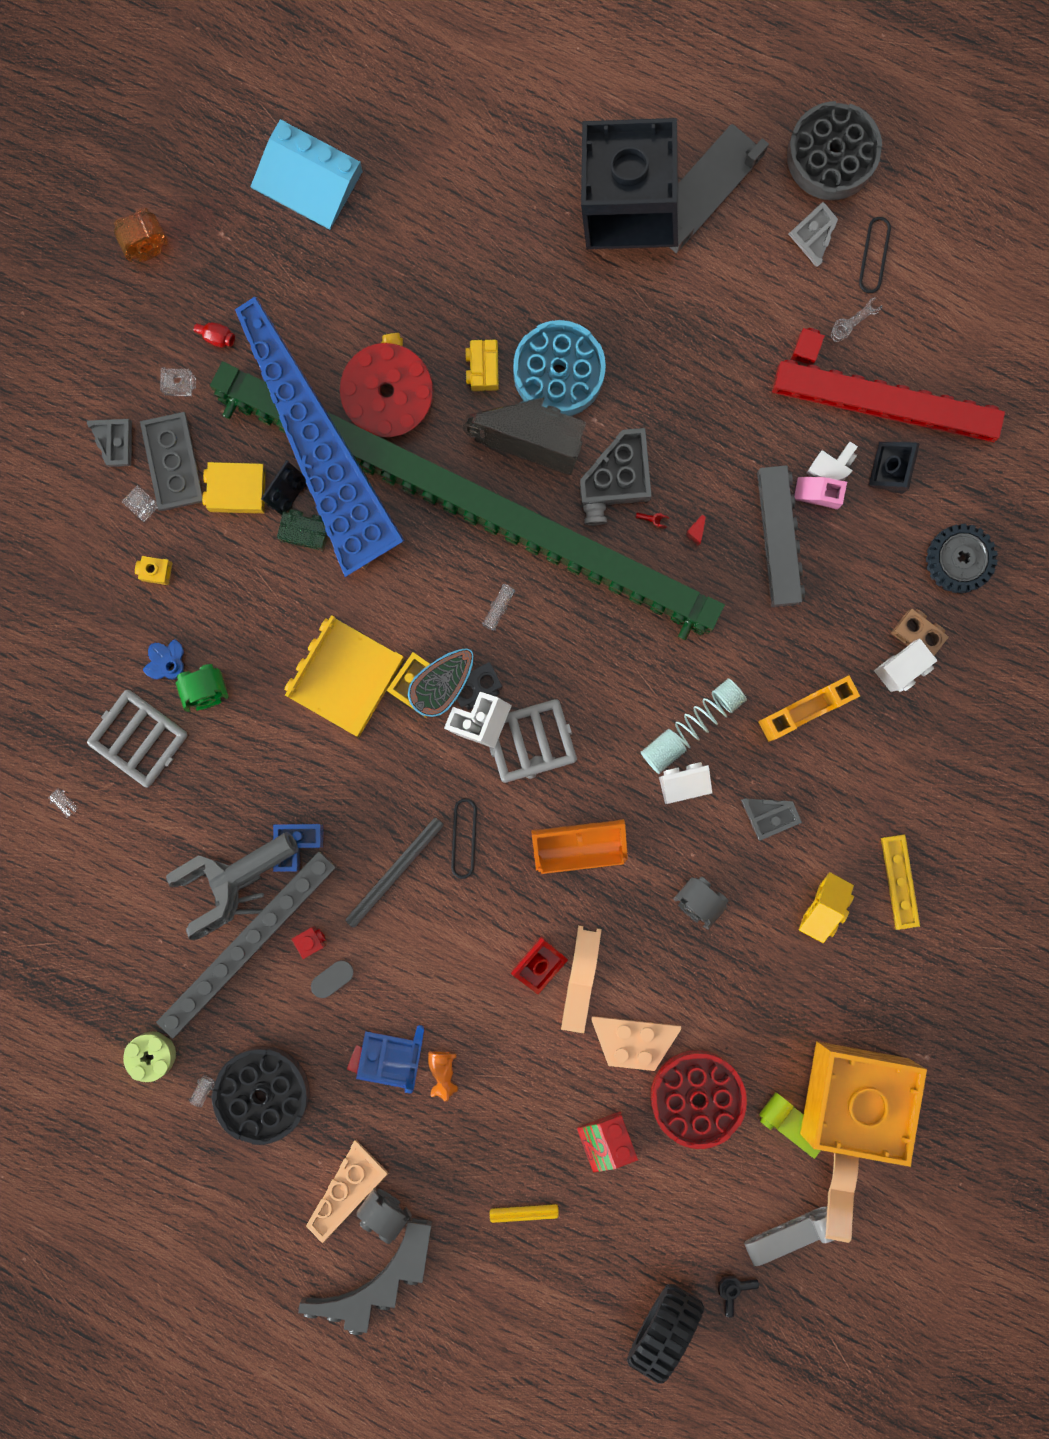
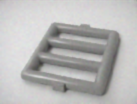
M127 689L122 693L110 711L106 710L101 718L103 720L89 737L87 744L142 786L148 788L164 767H169L174 760L172 758L185 741L188 734L157 709ZM130 701L140 709L111 748L108 749L99 740L127 702ZM148 714L158 723L127 763L117 754ZM167 728L176 737L148 775L145 776L135 768L163 730Z
M557 699L508 713L505 723H509L522 769L508 772L499 738L495 748L489 747L492 757H495L501 781L504 783L569 765L577 761L570 737L572 734L569 724H566L560 701ZM552 709L566 752V756L556 759L552 757L539 714ZM531 716L544 762L532 766L530 765L517 721Z

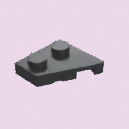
M130 419L87 420V425L95 436L97 447L102 451L105 464L109 467L131 466L132 421Z

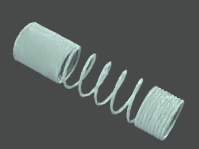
M727 678L724 683L712 691V697L717 705L708 699H703L704 707L708 713L700 707L694 706V712L699 721L689 714L684 715L690 729L680 722H675L680 736L667 729L666 732L662 733V735L641 751L644 759L658 774L664 771L667 766L669 767L683 753L687 752L684 744L691 748L682 735L677 723L690 732L698 741L700 739L686 716L693 719L707 733L709 731L697 714L696 708L718 725L707 708L705 700L718 709L726 718L727 715L717 700L730 713H733L734 710L747 701L744 693L731 679Z

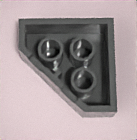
M645 428L622 430L589 471L580 479L581 507L593 503L614 505L650 501L652 496Z

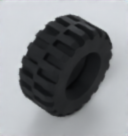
M675 1284L666 1285L650 1309L632 1344L627 1357L629 1366L657 1384L667 1381L680 1362L697 1330L704 1312L703 1302Z

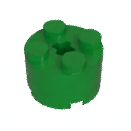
M213 664L203 665L199 668V671L193 673L186 671L177 675L176 687L184 711L191 712L190 707H196L197 711L211 708L222 703V697L225 699L229 697L221 670L214 668Z

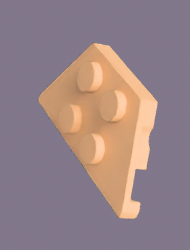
M598 1016L591 1017L608 1066L655 1071L681 1030L680 1025Z

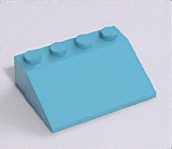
M280 119L269 138L251 188L331 230L363 171L360 161Z

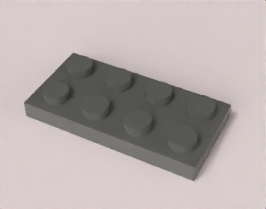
M181 412L140 421L158 510L165 511L202 503L203 492L186 413Z

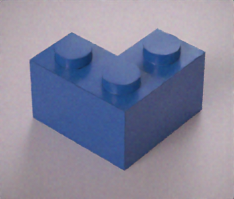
M323 824L273 825V839L288 832L293 836L298 845V852L274 866L273 872L300 871V848L323 847Z

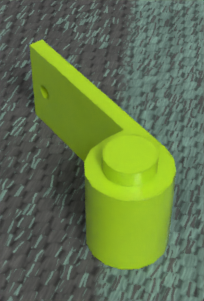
M775 1092L759 1113V1116L762 1117L760 1122L770 1130L773 1127L815 1159L821 1150L813 1149L800 1134L803 1114Z

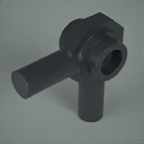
M733 1275L725 1276L718 1282V1294L725 1299L726 1317H734V1299L740 1295L741 1291L759 1288L757 1279L740 1281Z

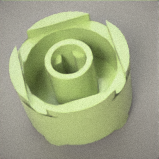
M146 1032L134 1038L126 1046L123 1058L124 1065L134 1080L141 1082L158 1080L172 1068L176 1059L175 1046L168 1037L159 1032ZM146 1054L153 1055L154 1059H147Z

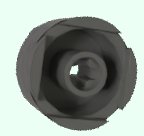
M691 877L673 900L680 901L678 904L680 909L696 923L701 920L705 923L702 927L710 929L727 909L726 904L729 901L720 892L716 894L711 890L710 887L712 885L705 878Z
M376 1188L372 1189L357 1211V1217L362 1220L359 1225L368 1232L373 1230L379 1234V1238L387 1244H390L397 1238L412 1214L407 1207L404 1210L400 1208V1201L382 1189L377 1191Z

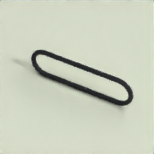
M884 217L873 218L868 227L859 277V286L866 293L877 292L882 283L891 232L890 222ZM882 220L887 224L888 229L877 287L873 290H868L863 286L862 280L871 229L875 221Z
M467 798L459 800L454 807L451 869L453 874L460 879H465L472 875L475 862L477 807L471 799ZM462 802H469L474 810L471 869L466 875H459L455 871L457 809Z

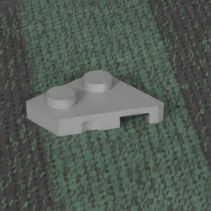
M822 202L788 233L816 267L822 263L823 254L830 242L831 233L835 229L838 218Z

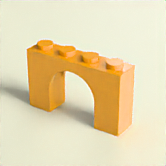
M846 676L758 722L769 742L860 697L851 677Z

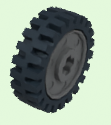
M967 524L953 525L941 531L931 541L927 549V570L930 571V577L936 581L939 587L942 586L944 590L952 591V593H967L980 588L990 580L996 570L995 566L998 562L996 556L998 554L997 550H994V541L991 542V537L988 534L985 535L983 533L984 530L981 528L977 529L975 528L976 526H968ZM964 555L966 560L959 562L958 557Z

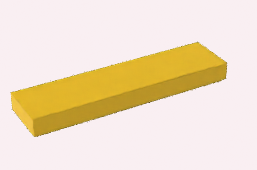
M897 835L881 838L896 930L920 927L906 836Z

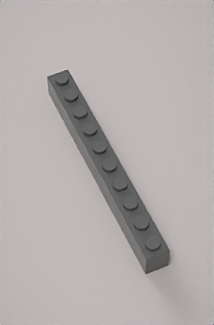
M319 851L156 1023L172 1039L178 1036L326 881L338 866L322 851Z

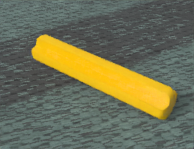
M556 1204L495 1208L489 1212L492 1223L556 1219L559 1217L558 1205Z

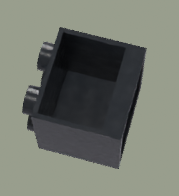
M677 118L582 121L581 209L586 250L678 247Z

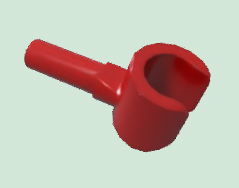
M636 513V518L653 522L655 526L662 529L667 528V526L660 524L662 518L669 519L668 516L662 513L655 515Z

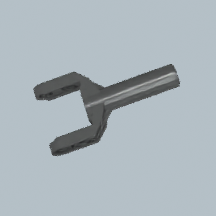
M285 832L230 866L198 855L170 872L166 876L170 887L186 886L206 874L216 902L220 903L216 908L189 923L186 928L188 938L190 940L200 939L233 920L238 906L239 887L298 852V845L293 836Z

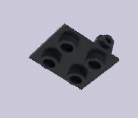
M286 460L261 499L267 504L266 506L284 517L287 511L291 509L298 494L304 489L306 479L298 469Z

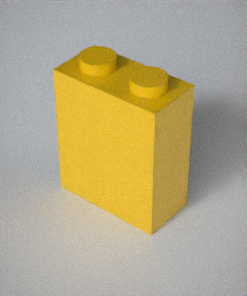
M208 462V469H204L203 475L204 483H207V492H203V505H206V509L209 512L265 514V502L261 499L266 489V467L263 464Z

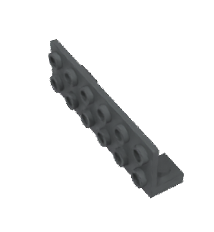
M731 124L678 183V247H669L676 254L682 249L766 154L769 146L768 142L762 138L756 144L734 124Z

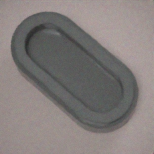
M340 960L316 976L311 983L313 994L319 998H326L348 983L354 974L352 965L347 961Z

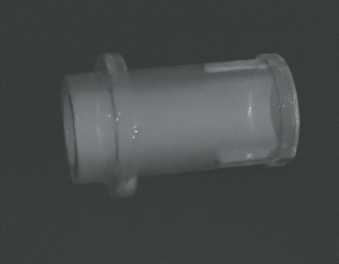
M58 788L48 797L51 800L50 804H55L69 818L72 813L66 807L68 806L74 813L79 807L64 794V790L61 791Z
M205 1075L197 1080L198 1085L189 1098L190 1103L197 1107L203 1106L210 1090L214 1088L215 1081Z

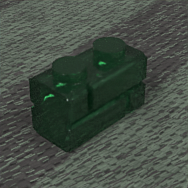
M290 509L289 513H282L277 539L280 542L324 551L328 535L320 515L313 514L312 518L303 516L301 511Z

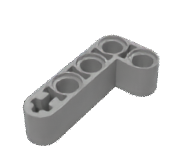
M827 1207L815 1209L746 1240L744 1245L753 1266L763 1265L818 1240L822 1243L834 1241L825 1238Z

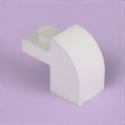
M849 442L837 460L826 452L821 451L806 474L810 477L845 480L853 471L847 466H850L857 455L854 451L858 446Z

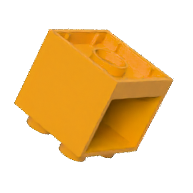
M816 1041L800 1134L813 1149L911 1167L927 1069L909 1058Z

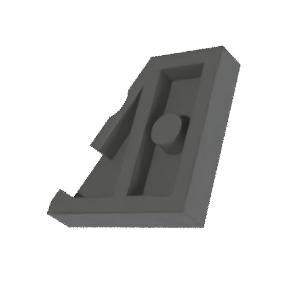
M746 798L741 800L758 841L802 823L793 801Z

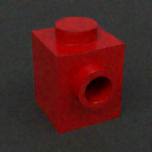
M315 926L291 939L302 959L326 946L324 943L326 938L320 928L316 929Z

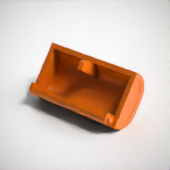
M624 819L531 830L536 871L538 870L541 874L622 865L628 860Z

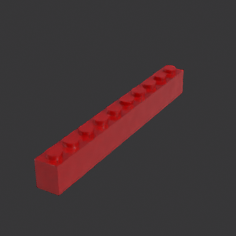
M794 360L781 361L777 367L772 393L992 443L1000 438L1005 411L999 410V407L994 405H985L984 407L976 405L977 403L972 400H963L961 402L954 400V397L949 395H941L940 397L932 395V392L927 390L912 391L905 385H896L895 387L887 385V382L883 380H874L873 382L865 380V377L860 375H851V377L842 375L843 373L838 370H829V372L820 370V367L816 365L801 366Z

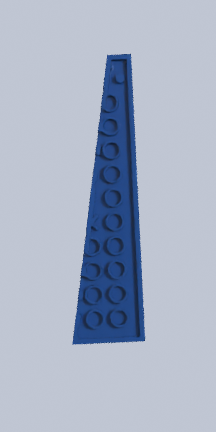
M253 297L236 308L235 311L246 338L250 342L253 355L257 359L262 371L261 374L271 393V399L278 410L279 418L301 472L306 479L308 489L312 493L317 505V511L324 522L325 530L333 544L344 576L347 577L405 540L257 297Z

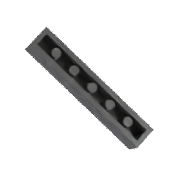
M787 465L760 468L757 472L771 607L799 605L802 603V599H805L804 585H800V576L803 575L802 563L798 562L797 553H800L799 539L795 540V531L798 530L797 518L793 517L792 508H795L794 494H790V485H793L792 472H788Z

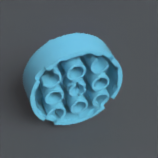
M564 320L545 322L525 335L516 349L513 364L515 386L523 401L536 412L550 417L572 416L588 408L599 395L605 376V356L600 343L583 326ZM556 365H562L566 369L563 372L558 373L553 369V367Z

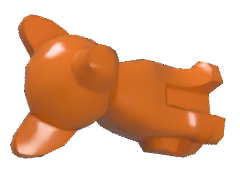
M440 1051L428 1052L429 1069L438 1082L431 1090V1097L439 1096L444 1101H448L449 1097L458 1091L457 1085L451 1083L453 1075L452 1061L456 1058V1054Z

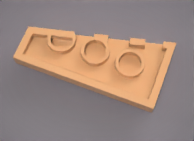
M357 1140L353 1142L349 1153L340 1165V1169L334 1179H332L323 1199L319 1202L306 1225L322 1243L365 1200L372 1189L376 1188L389 1174Z

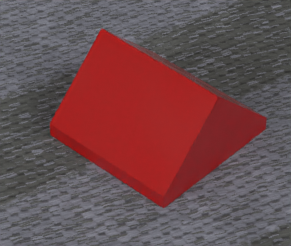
M541 936L511 970V974L539 995L568 959Z

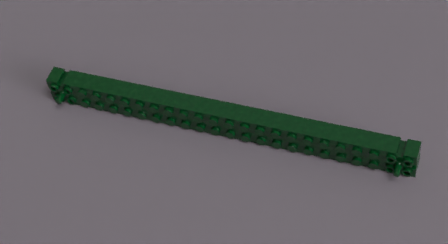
M222 361L210 384L212 390L215 391L214 395L218 397V401L227 405L222 416L231 419L236 407H238V410L248 416L254 414L259 417L258 420L268 426H271L273 423L280 427L279 430L285 433L279 418L280 415L275 403L271 399V393L266 382ZM327 412L355 460L362 467L363 472L372 476L376 473L382 477V481L392 486L395 483L403 487L402 490L414 496L417 493L423 496V500L435 506L436 503L444 507L443 510L455 516L458 513L464 516V520L476 526L479 523L485 526V531L493 535H497V533L506 537L505 540L513 545L520 543L526 546L525 550L534 555L541 553L547 556L546 560L552 564L559 565L561 563L566 565L569 572L575 575L582 573L588 576V581L596 585L603 583L609 586L608 590L614 594L621 595L623 593L629 596V600L641 606L644 603L650 606V611L662 616L665 613L671 616L670 620L682 626L678 635L682 640L687 639L691 630L703 636L704 633L709 634L714 629L725 604L709 596L706 597L676 580Z

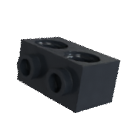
M490 662L470 672L464 687H470L473 690L472 697L463 699L459 694L457 700L462 709L466 707L467 710L473 709L480 692L494 697L501 694L499 690L503 688ZM485 676H489L494 680L493 686L487 689L483 688L480 684L481 679Z

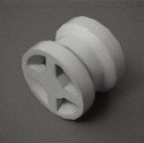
M593 503L583 506V510L586 513L585 525L594 526L607 523V517L604 516L606 504Z

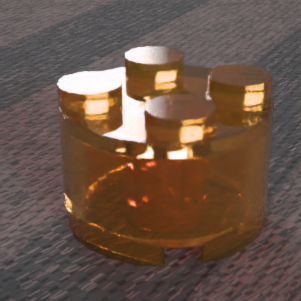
M147 208L138 209L135 214L126 218H119L114 223V235L125 258L130 262H133L132 259H138L139 262L150 260L162 252L161 247L163 244L165 246L168 244V239L156 215L149 212Z

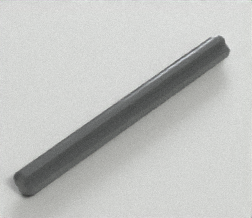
M434 818L349 914L345 921L354 928L443 828L444 824L438 818Z

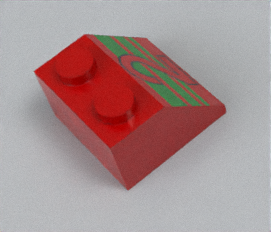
M620 1111L577 1127L593 1173L617 1169L638 1161Z

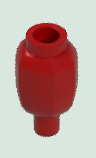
M211 322L205 326L198 323L194 326V332L201 334L206 342L221 348L226 346L232 347L235 342V334L231 333L230 329L224 325Z

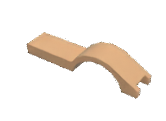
M578 925L561 1030L584 1033L598 958L601 929L592 932L583 930V926Z
M834 1153L833 1176L828 1191L826 1239L847 1243L851 1241L854 1191L858 1176L859 1157Z

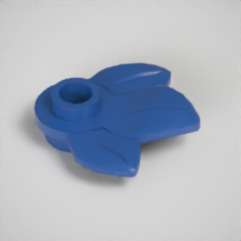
M175 639L167 647L161 643L150 644L148 656L151 662L143 668L144 673L156 680L163 677L177 679V675L184 672V664L181 660L184 653L182 645ZM174 664V669L169 671L170 666Z

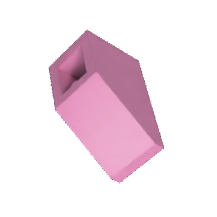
M798 477L794 497L796 501L839 509L843 505L847 482L826 477Z

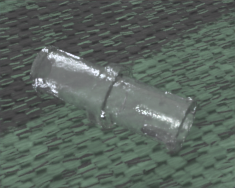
M506 584L502 585L495 601H492L490 604L491 609L482 623L484 627L492 631L496 630L502 615L508 611L507 606L516 592L514 588Z

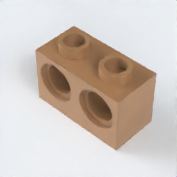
M910 609L895 626L891 634L907 646L913 641L921 639L933 656H935L949 636L945 634L943 627L926 620L927 616L922 611ZM908 620L916 623L917 629L915 632L907 628ZM927 634L934 637L935 643L933 646L926 643L925 637Z

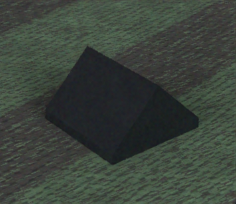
M879 442L869 486L899 494L906 492L910 487L920 444L917 442Z

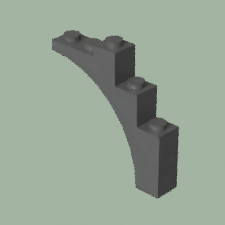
M410 1218L404 1238L396 1254L388 1265L371 1281L356 1290L339 1296L326 1298L302 1297L298 1313L304 1314V1317L307 1318L327 1317V1320L332 1322L345 1320L344 1330H349L350 1334L362 1335L367 1333L372 1305H376V1308L381 1310H390V1307L395 1308L400 1280H404V1283L409 1285H417L418 1282L423 1283L432 1221Z

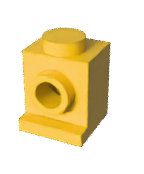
M142 556L141 561L136 562L135 574H138V579L141 581L169 585L173 563L167 559ZM150 565H154L155 570L152 573H148V568Z

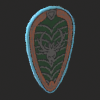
M460 649L447 653L425 667L413 678L409 685L408 698L415 711L423 716L434 717L443 714L451 707L471 672L473 652L470 649Z

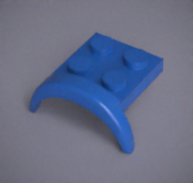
M417 1026L413 1041L365 1031L356 1079L404 1088L405 1093L412 1094L417 1075L424 1026Z

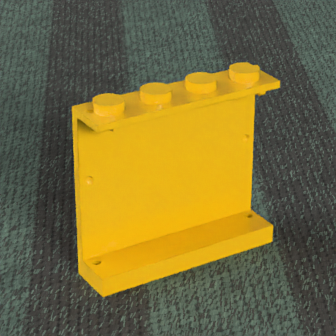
M331 615L329 619L325 618L319 630L322 632L318 639L314 638L308 647L310 653L307 658H302L296 668L299 672L294 679L290 678L284 690L287 692L285 696L359 738L405 658Z

